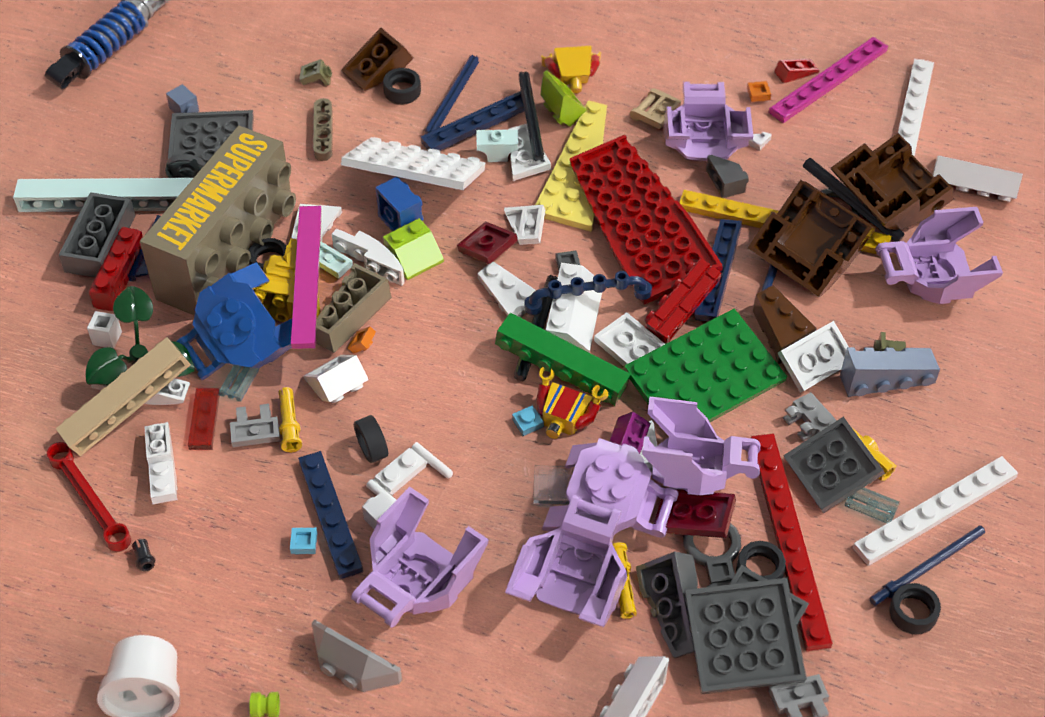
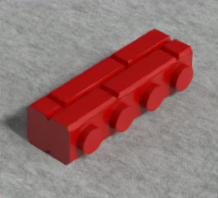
M121 227L88 292L94 308L113 311L115 299L124 291L125 285H127L143 252L140 240L143 238L142 231Z
M702 258L696 263H690L685 271V277L683 279L678 278L675 281L671 294L669 296L665 294L659 301L658 305L660 307L656 312L652 310L644 320L646 322L645 328L665 344L670 342L720 281L721 272L710 266Z

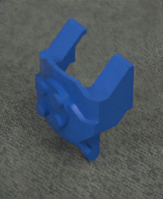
M257 262L232 274H226L212 286L202 290L199 293L195 307V316L192 324L194 328L187 335L176 341L183 344L188 350L192 362L198 371L197 375L201 380L209 377L226 363L260 368L273 362L292 348V319L275 327V320L253 291V289L270 281ZM193 340H197L212 362L208 367L204 365L190 343Z

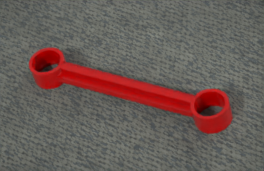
M65 442L52 444L47 450V457L51 466L63 471L104 531L107 547L114 552H121L127 549L131 544L128 528L124 524L116 523L74 463V455L71 448ZM60 452L68 453L67 456L62 459H53V457ZM117 533L126 534L119 542L109 541Z

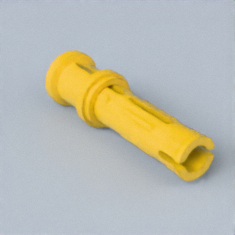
M284 387L278 391L282 423L279 427L283 438L281 449L292 453L302 448V440L299 438L301 429L295 417L293 390L289 387Z
M612 543L627 573V579L618 600L621 618L630 619L637 615L629 578L631 564L627 561L626 556L628 548L625 543Z

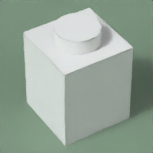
M95 311L87 327L92 345L111 347L114 349L122 333L119 320L114 314Z
M382 493L376 497H371L362 506L364 520L375 529L377 520L393 503Z

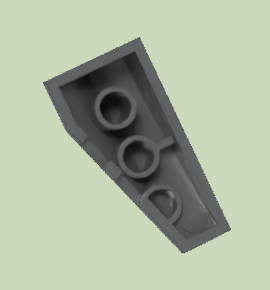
M674 551L636 566L640 592L643 598H647L652 608L650 612L654 618H657L662 628L661 634L673 658L693 653L694 648L684 594L685 590L698 588L693 555Z

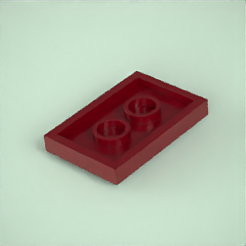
M677 490L679 493L678 498L673 502L666 524V533L727 538L736 503L735 494L714 492V494L694 495L687 494L685 490ZM664 499L660 500L653 524L657 522Z

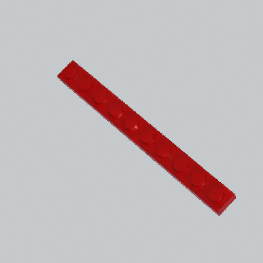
M773 433L751 436V439H756L760 442L757 462L760 467L759 477L778 548L782 551L786 560L784 571L790 593L809 603L799 621L806 651L829 649L832 647L833 642L775 435Z

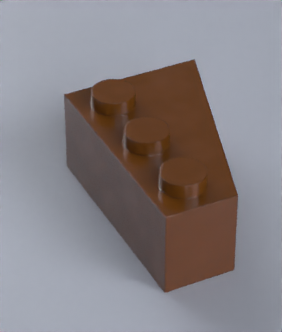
M774 285L756 294L753 313L762 332H765L768 338V345L773 349L777 363L780 364L782 360L778 352L815 332L817 328Z

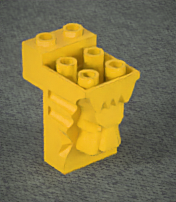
M293 238L287 244L284 256L272 255L268 261H265L263 272L270 281L253 289L272 318L280 322H286L293 318L297 239ZM319 297L317 301V318L321 313Z

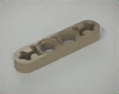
M325 98L314 102L313 150L315 158L319 161L329 160L333 155V110L331 101ZM322 120L328 121L326 124H319V123H318L319 121H322ZM323 134L328 135V137L326 138H319L318 136ZM321 146H325V151H321Z

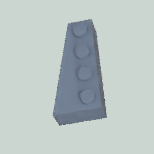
M847 347L840 378L848 397L864 396L870 393H884L889 390L908 389L921 385L929 386L936 383L940 368L931 348H904L902 351H895L894 348H885L884 351L864 348L863 351H856L855 347Z

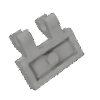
M811 392L793 401L792 406L785 409L788 415L783 417L788 425L801 418L804 420L805 423L800 425L802 431L797 434L802 441L808 440L837 421Z
M269 404L260 405L261 419L248 420L246 406L236 408L237 422H230L232 447L280 441L278 418L271 417Z
M820 674L807 677L805 682L770 686L769 693L778 714L786 713L787 717H803L799 709L811 706L813 717L829 716L824 704L828 702L829 695Z

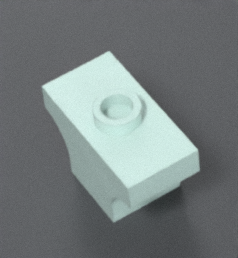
M476 130L477 151H482L487 155V162H508L509 153L518 150V130Z

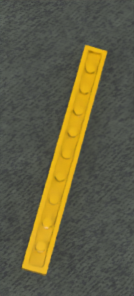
M683 190L679 202L687 212L717 219L742 221L744 225L757 228L763 226L771 212L776 214L779 212V210L689 190ZM874 232L861 251L877 254L876 246L880 243L890 242L892 236Z

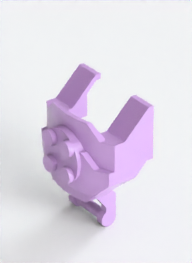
M683 82V105L676 110H671V107H667V110H665V145L676 149L686 159L707 161L709 155L728 159L737 149L748 146L749 140H753L754 137L750 107H746V111H735L725 104L724 82H717V84H690V82Z
M978 207L934 210L933 215L920 222L907 243L898 241L878 244L876 252L881 257L886 272L885 279L887 284L893 285L899 281H905L911 293L921 296L922 299L930 302L946 304L955 299L973 298L976 291L1001 277L1003 271L997 256H992L990 260L970 271L964 250L956 244V242L983 226V220ZM889 253H896L902 270H894Z
M658 397L649 398V416L669 436V438L656 447L649 441V437L644 436L642 455L653 465V479L663 483V486L677 490L683 489L687 491V494L707 495L714 494V491L725 489L726 479L738 473H744L751 479L759 476L760 467L757 462L760 442L758 440L730 436L726 440L721 439L715 433L707 417L697 408V402ZM741 450L747 451L748 462L741 461Z
M599 438L597 443L572 446L565 468L568 469L575 467L566 491L569 503L573 495L581 497V500L611 510L614 508L622 510L614 535L628 527H633L635 530L659 538L665 537L667 520L673 502L677 500L679 493L673 488L660 487L650 479L652 473L635 447L626 444L621 446ZM656 498L664 499L656 524L649 523ZM569 505L551 506L542 530L551 532L561 527ZM579 509L576 512L577 515L608 525L609 519Z
M411 487L377 520V525L370 537L373 572L365 578L351 596V599L356 603L364 604L385 619V623L390 627H394L400 620V617L407 611L412 614H419L449 608L458 599L457 595L473 579V572L489 542L486 537L468 526L455 553L452 554L423 532H415L429 504V499ZM373 588L396 604V606L390 611L367 593Z
M573 495L561 527L546 534L530 537L526 544H523L505 593L529 602L536 594L539 601L577 614L580 620L604 628L612 611H615L627 579L626 569L612 545L615 529L619 523L622 510L616 508L611 510L583 501L581 497ZM579 509L609 519L608 525L577 515L576 512Z

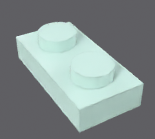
M320 241L319 267L339 279L352 267L353 262L350 258Z

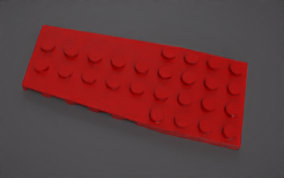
M626 135L617 137L569 159L572 170L622 270L628 276L642 277L651 284V297L641 300L644 305L663 297L665 294H670L673 291L672 286L678 278L683 279L685 277V271L691 262L696 263L702 258L710 266L719 271L723 270L722 263L691 216L678 200H674L671 191L667 186H663L659 176L653 173L647 161L639 156L636 147L631 146L627 141Z

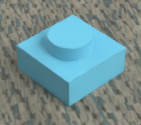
M533 405L512 414V420L522 436L544 427V422Z
M292 528L291 554H316L317 528Z

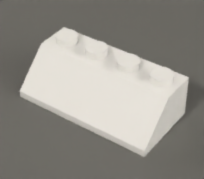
M939 155L936 158L933 171L934 177L940 174L949 184L956 185V190L968 192L969 189L978 190L977 195L989 197L990 193L998 195V199L1009 202L1011 198H1017L1023 176L1021 173Z
M561 263L557 280L562 285H569L574 277H580L584 282H591L595 275L584 266ZM591 290L584 291L580 296L569 293L562 294L558 299H553L546 331L590 353L602 293Z
M665 656L638 657L634 665L630 664L624 674L626 679L623 685L618 684L612 694L613 702L610 707L606 705L603 708L600 717H646L665 684L669 658Z

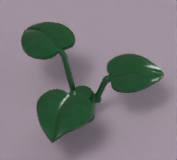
M134 286L127 287L118 295L113 305L114 315L119 321L123 323L134 322L135 345L131 347L129 357L125 355L118 356L117 352L111 347H104L95 351L86 366L85 377L88 385H109L121 373L127 370L126 363L123 360L134 365L139 358L148 353L147 348L140 345L138 321L144 322L151 318L153 304L150 297L142 289ZM171 341L191 364L177 377L193 373L195 367L186 347L179 342Z

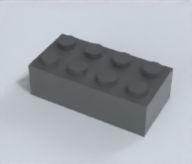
M90 192L59 253L65 273L90 277L97 276L121 227L130 228L135 218L131 198Z

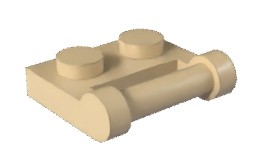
M652 88L644 101L637 108H633L629 114L635 121L641 120L661 129L664 126L665 110H667V107H671V110H676L681 106L682 101ZM653 101H656V103L647 112H645V110L653 103Z

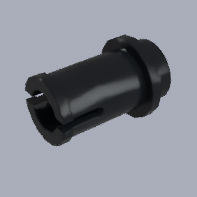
M138 539L140 547H138L136 541L132 544L137 559L135 562L136 567L143 572L150 571L155 566V557L150 553L147 540Z

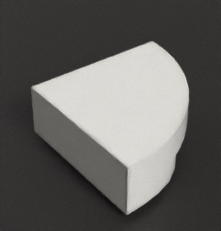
M766 132L753 134V140H749L748 145L760 151L771 140L772 134Z

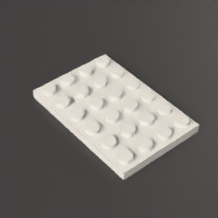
M376 137L369 138L342 156L341 159L342 166L464 190L485 170V162H480V159L475 157L460 158L459 154H441L439 150L435 149L421 150V147L415 145L401 146V143L396 141H390L389 143L381 142V139Z

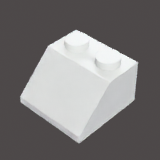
M342 354L303 376L322 401L331 403L343 399V394L348 391L354 392L363 387L362 383L369 380L357 355Z

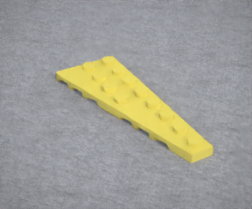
M588 100L585 106L587 111L577 121L536 205H544V219L592 232L594 213L572 170L569 160L573 156L603 144L607 105Z

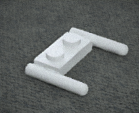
M416 442L411 449L408 448L375 476V479L368 481L366 487L375 495L382 493L390 502L394 503L396 499L392 495L422 471L427 463L447 479L452 477L453 471Z

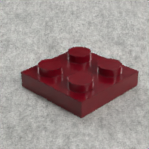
M485 221L458 243L457 248L463 254L491 264L516 243L518 238L516 233Z

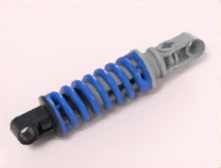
M121 0L109 13L103 15L88 30H85L81 36L75 38L74 42H70L67 46L60 49L61 58L48 67L45 72V78L60 89H65L77 77L81 79L88 78L92 70L97 69L99 64L104 63L106 58L113 55V52H117L120 46H124L127 40L133 38L134 34L136 35L148 26V20L153 16V13L170 0Z

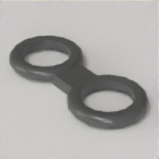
M731 523L728 530L731 547L725 554L720 556H708L701 553L693 542L694 536L683 535V546L687 554L693 555L696 563L706 567L710 583L707 587L730 585L735 576L732 561L737 558L741 550V536L737 528Z

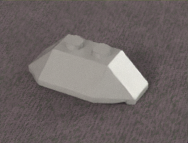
M314 619L312 629L320 669L324 674L330 677L336 676L348 688H356L362 692L400 684L402 681L400 667L386 661Z

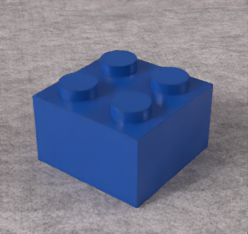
M394 177L376 187L378 217L392 232L419 218L422 221L424 220L422 200L410 190L407 183H403L398 177Z

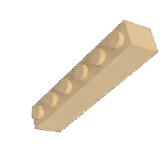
M166 337L146 355L139 358L134 365L121 373L117 379L103 388L89 402L85 403L72 416L65 419L56 430L67 445L79 456H82L191 364Z

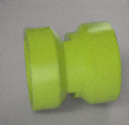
M260 692L251 693L250 717H262L267 714V717H279V692H270L267 697Z

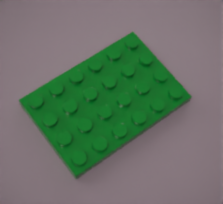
M735 308L626 364L623 368L624 371L631 374L630 381L648 405L650 397L697 402V408L707 417L709 422L785 382L788 377Z

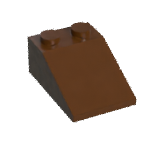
M380 27L341 71L366 91L382 83L384 76L389 71L396 68H405L414 57L400 42Z

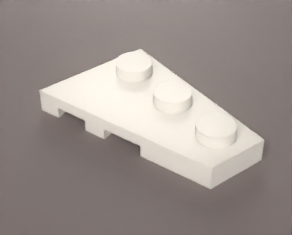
M527 124L508 129L518 130V150L510 153L513 181L551 170V163L545 153L542 161H535L533 159Z

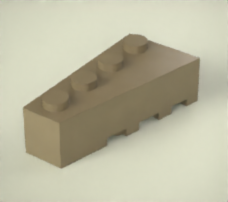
M354 263L349 276H345L342 280V286L339 291H335L332 295L331 303L324 307L317 318V344L335 353L392 298L388 279Z

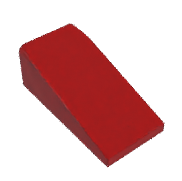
M809 58L779 60L774 72L782 83H787L817 74L820 70Z

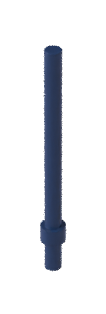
M981 525L977 526L897 580L889 581L882 586V590L869 598L870 603L876 606L887 598H893L894 593L899 587L913 582L984 535V527Z

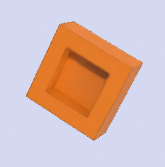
M767 81L749 82L747 84V91L751 102L771 100L772 94Z
M370 326L357 331L348 349L353 354L362 350L366 351L372 345V339L376 331Z

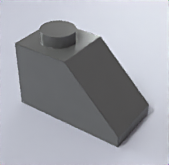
M714 155L708 156L706 171L722 198L746 192L749 178L747 172L743 171L740 164Z

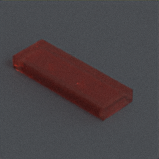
M196 388L188 440L189 450H213L220 399L219 388Z

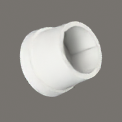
M148 635L131 636L119 641L113 649L107 675L103 678L97 695L99 707L111 717H171L174 715L180 705L176 649L169 642Z

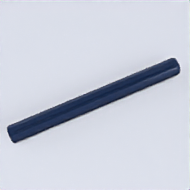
M472 54L468 57L426 126L425 134L440 128L479 63L478 56Z

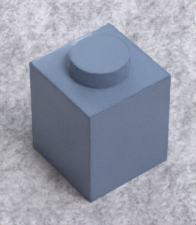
M183 84L166 93L169 108L174 113L199 112L197 97Z

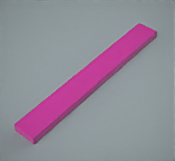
M872 37L769 108V114L780 122L785 123L887 52L888 46L877 38Z
M299 206L291 334L292 349L315 348L322 220L321 206Z

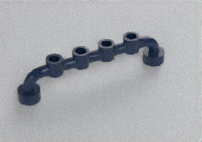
M624 271L617 272L613 279H606L604 275L596 274L591 282H584L582 278L574 277L569 285H562L560 281L552 280L547 288L538 289L525 299L524 309L526 313L536 315L542 311V297L549 296L552 299H558L562 294L569 293L580 296L584 291L591 290L602 293L606 288L614 287L624 290L628 285H634V296L637 299L646 300L651 297L652 286L642 277L628 276Z

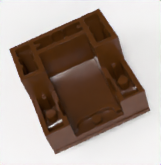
M899 133L874 151L864 143L831 167L832 172L888 229L898 230L911 227L933 215L934 210H940L954 200L953 187L940 174L934 177L912 155V146Z
M800 180L777 214L771 212L748 246V249L818 297H821L854 261L876 228L808 182Z

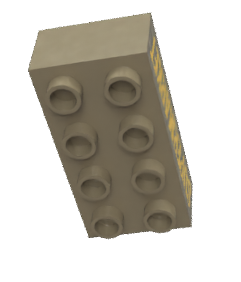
M238 126L140 240L157 301L195 316V307L199 293L208 286H212L226 274H232L249 266V260L251 259L249 248L254 243L264 246L261 239L271 238L274 225L281 216L287 217L291 214L296 203V195L290 189L291 164L286 162L282 141Z

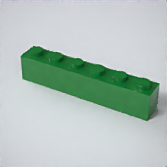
M509 313L496 333L495 345L499 346L502 350L509 351L519 356L522 360L538 366L540 369L544 367V371L551 373L552 369L555 376L579 387L582 391L592 394L594 386L599 385L600 389L597 396H601L606 389L608 397L603 402L615 406L628 386L630 373L512 313Z

